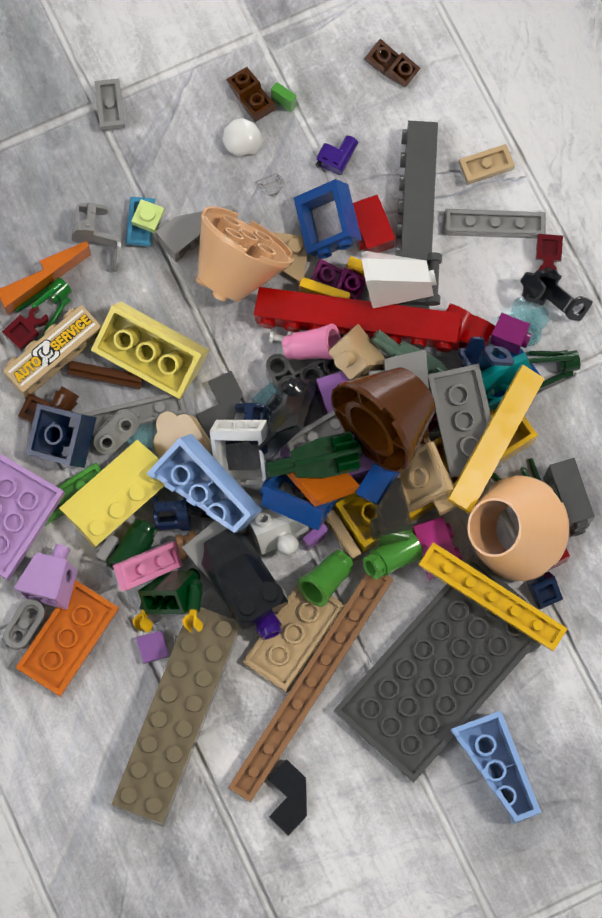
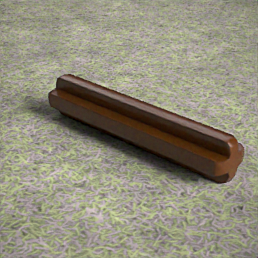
M71 361L68 366L69 376L138 390L143 385V379L131 372Z

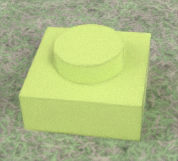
M141 199L131 223L136 227L156 233L165 209Z

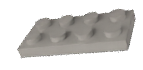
M479 364L428 374V384L436 405L435 415L450 478L458 477L461 474L491 420ZM501 459L496 468L502 467Z

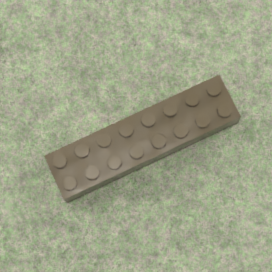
M200 607V612L197 613V617L203 623L202 630L198 632L192 626L190 633L184 625L181 628L112 801L114 808L163 827L241 630L236 620Z

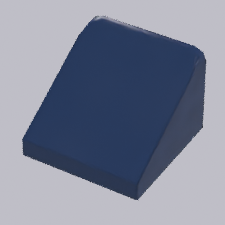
M545 572L539 578L526 581L539 610L563 600L557 580L552 573Z

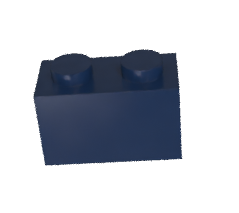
M37 403L25 454L68 466L85 468L97 417Z

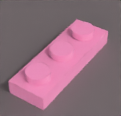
M169 541L113 565L119 589L124 591L182 567L183 563L177 542Z

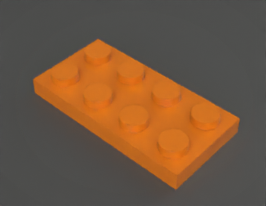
M75 580L67 610L55 608L16 666V669L61 698L120 610L119 607Z

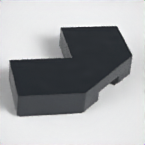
M286 759L268 778L287 797L269 818L289 836L307 817L306 777Z

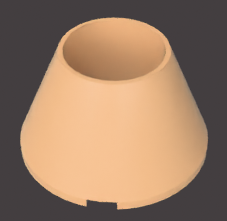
M511 476L495 482L484 491L469 516L467 530L478 558L487 568L497 576L507 580L528 581L543 576L545 572L553 565H556L561 559L568 543L569 519L564 503L559 500L553 489L545 482L528 476ZM507 506L514 510L519 522L518 537L509 550H506L501 545L496 531L498 518Z

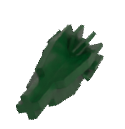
M351 431L317 438L290 451L291 457L265 462L266 472L268 473V478L289 473H295V478H327L358 471L360 468V458L362 457L361 446L359 442L354 440Z

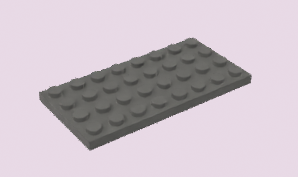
M474 555L468 559L466 564L526 601ZM446 584L333 712L414 783L455 737L450 729L466 724L537 642Z

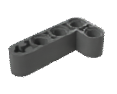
M273 354L266 361V375L275 393L279 395L284 384L290 378L293 380L296 378L305 380L309 375L321 378L335 374V372H331L328 369L331 364L335 363L332 359H320L294 372L284 355ZM275 364H280L284 367V370L275 373L270 368Z

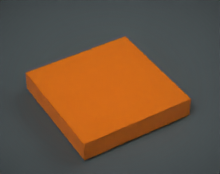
M295 473L286 474L315 507L354 494L360 486L349 473L327 478H295Z

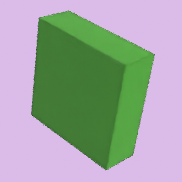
M276 82L271 88V99L289 112H292L296 107V95Z

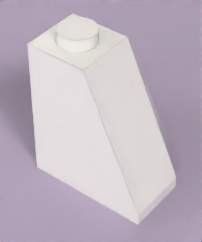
M369 251L362 252L364 275L373 308L434 296L432 286L437 285L434 270H428L426 260Z

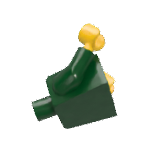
M190 568L187 571H170L139 589L138 593L141 599L139 610H141V613L133 618L132 623L134 627L140 632L142 630L150 632L153 622L147 618L148 614H185L188 611L189 614L183 618L182 624L190 633L192 626L200 632L203 628L202 621L197 617V613L200 612L201 596L203 594L200 573L194 568Z

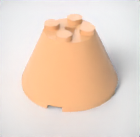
M209 206L201 214L198 275L195 280L200 285L213 290L212 295L215 298L224 302L227 298L240 302L243 298L292 265L294 258L291 259L293 252L280 238L253 220L248 224L238 219L239 214L231 210Z

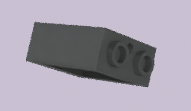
M571 458L549 465L543 477L544 482L553 489L559 500L565 505L571 537L581 535L586 532L585 529L590 526L595 516L576 460Z

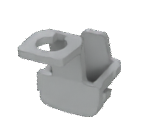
M96 203L78 204L74 213L72 241L79 243L87 241L88 244L93 241L114 247L113 271L117 272L120 264L121 240L118 237L94 231L95 215H106L108 213V206ZM79 211L85 213L84 220L78 221Z

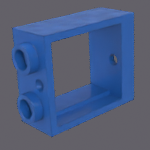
M334 179L293 198L307 254L318 259H325L332 256L333 252L352 248L354 243L362 240L347 183ZM335 200L342 232L319 242L312 210Z
M286 474L271 477L270 480L265 479L260 489V494L263 495L260 506L315 530L320 529L338 500L336 499L315 507L307 501L279 490L284 481L296 486Z

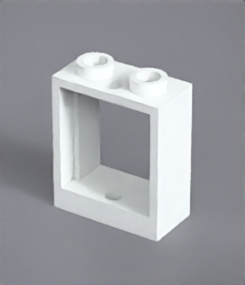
M216 420L210 429L213 457L242 488L260 490L265 479H271L268 478L265 462L272 461L271 458H266L262 451L259 450L262 471L229 470L225 440L258 441L260 445L268 435L267 420Z

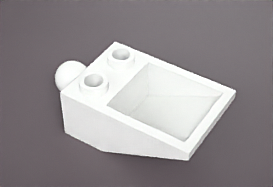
M284 481L279 490L295 496L290 485ZM243 488L260 506L263 497L260 494V490ZM260 506L262 511L249 524V528L262 555L277 548L285 555L294 554L299 547L298 539L303 538L309 533L308 526Z

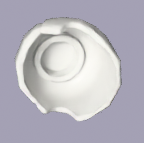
M242 118L233 120L227 125L223 131L222 141L227 151L242 157L247 154L255 155L262 146L263 135L254 122Z

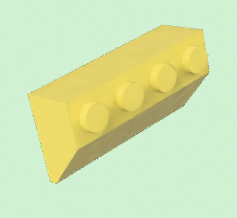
M123 302L111 306L91 349L96 354L178 399L182 398L191 385L210 351Z
M136 440L59 509L91 546L96 547L164 487V483L146 474L159 458L140 441Z

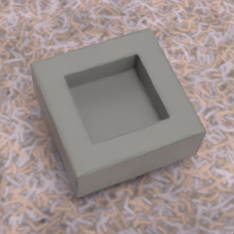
M109 534L107 539L100 542L96 549L97 559L107 567H109L106 563L107 559L120 543L117 537Z

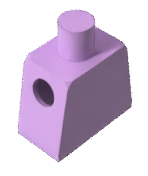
M56 544L51 556L41 553L35 554L14 589L27 600L34 599L42 604L67 610L77 576V569L66 560L70 549L64 545Z

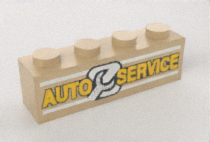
M82 304L77 309H70L64 315V320L58 325H51L40 340H34L29 343L22 355L18 358L13 357L6 363L3 370L5 377L27 399L29 393L33 394L94 343L102 326Z

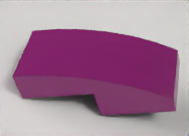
M322 259L318 260L310 277L313 281L349 292L350 299L359 300L366 284L365 277L346 267L342 270Z

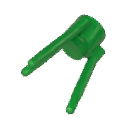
M58 277L53 283L50 282L43 290L18 306L15 311L20 312L29 305L35 309L47 299L54 304L60 302L40 337L41 339L45 331L56 323L64 307L71 301L68 295L72 290L63 279Z

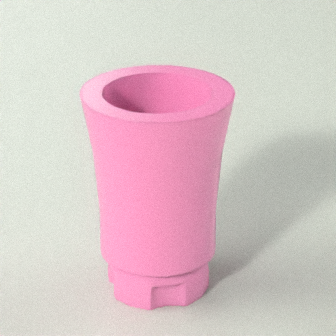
M329 324L317 329L287 335L282 341L284 356L288 360H334L329 354V350L341 339L340 332L336 325Z

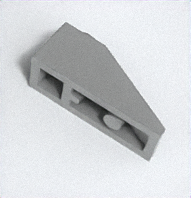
M231 205L221 207L234 212V208ZM203 211L176 216L170 221L165 220L158 226L156 239L175 263L199 245L201 214Z

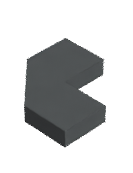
M232 371L208 381L218 405L196 415L209 439L210 429L215 421L234 420L237 412L235 404L241 402L243 393Z

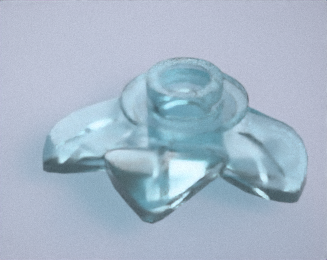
M518 297L513 303L512 314L507 315L530 324L529 329L533 331V335L528 346H533L539 342L542 334L541 330L548 323V313L545 307H539L534 310L530 302Z

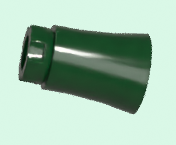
M135 519L131 527H128L115 551L107 559V565L114 570L113 565L148 551L154 542L153 538L157 533V529L144 520Z

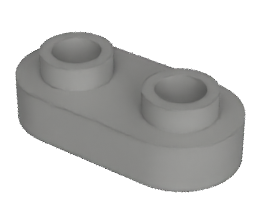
M129 409L117 411L95 432L93 437L95 448L103 454L115 452L137 431L139 426L137 415ZM125 420L131 423L127 428L121 426V423ZM105 438L112 440L109 445H104L102 441Z
M34 599L24 601L5 628L4 640L10 648L15 650L25 648L39 629L45 618V609L39 601ZM35 610L37 615L35 618H28V612ZM15 633H22L23 637L20 641L13 639Z

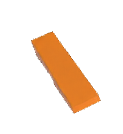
M87 241L40 260L42 271L0 288V300L7 316L26 300L43 290L50 282L53 283L58 277L60 278L89 257L91 252Z

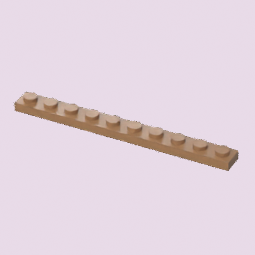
M365 574L230 783L228 789L248 802H252L394 580L392 577L387 575L374 580L370 575Z

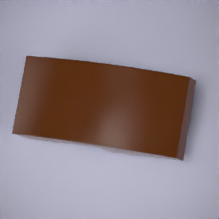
M382 39L376 42L364 58L377 71L403 87H406L421 69L404 53L398 54Z
M248 67L226 79L240 103L255 122L276 110L274 102L261 88L260 81Z

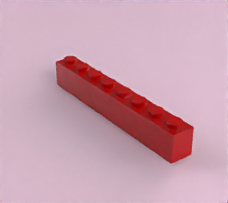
M259 287L253 315L256 323L263 328L273 329L276 326L283 327L285 330L299 332V330L308 331L334 324L337 326L341 338L359 324L370 339L380 329L399 345L402 341H405L420 349L432 347L436 348L437 351L449 353L451 350L458 351L463 322L461 313L394 304L373 308L371 301Z

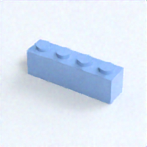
M192 434L180 437L146 473L151 478H156L164 483V486L172 492L176 491L185 497L186 501L193 506H198L206 511L208 516L234 533L246 528L262 511V508Z
M501 711L450 729L507 810L512 825L541 813Z

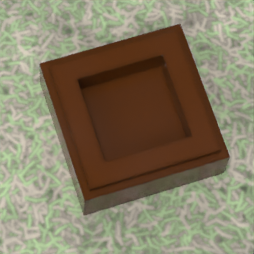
M29 393L18 417L33 424L37 403L51 406L52 403Z

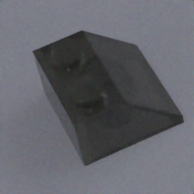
M400 477L394 479L375 509L373 519H370V535L372 540L377 539L378 547L409 540L413 530Z

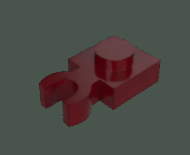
M537 234L535 260H542V265L538 270L552 268L557 271L554 262L562 261L563 235Z
M38 306L35 309H30L28 318L25 319L20 314L2 331L3 335L20 352L39 335L35 328L42 327L49 321L46 314L41 319L35 318V315L40 311Z

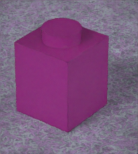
M501 312L492 333L490 344L502 346L508 351L519 355L521 348H527L532 334L528 333L530 324Z

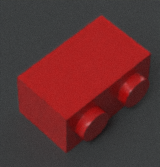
M378 194L354 202L353 206L362 238L361 241L356 242L359 251L381 253L394 248L396 238Z

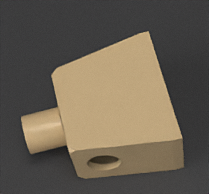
M359 324L353 327L329 350V354L334 359L336 367L341 369L350 380L368 376L369 371L383 368L384 356L370 342V338Z

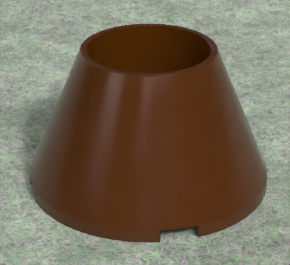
M398 367L341 382L332 390L331 394L332 406L340 425L345 432L351 431L360 442L364 455L375 464L391 472L398 473L409 467L436 410L431 392L417 375L406 368Z

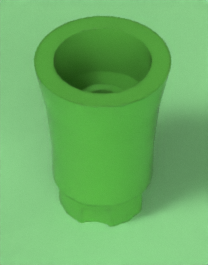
M401 528L389 540L363 558V567L368 575L377 580L397 569L421 560L423 556L421 544L410 530Z
M335 550L313 570L298 580L297 585L300 593L311 604L318 607L325 606L335 590L349 576L353 569V560L342 550Z

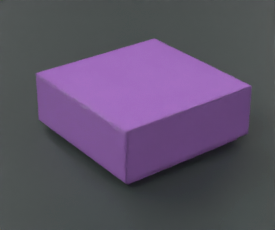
M323 523L319 530L313 529L302 538V545L307 551H310L328 536V528Z
M162 630L136 638L144 664L169 657Z

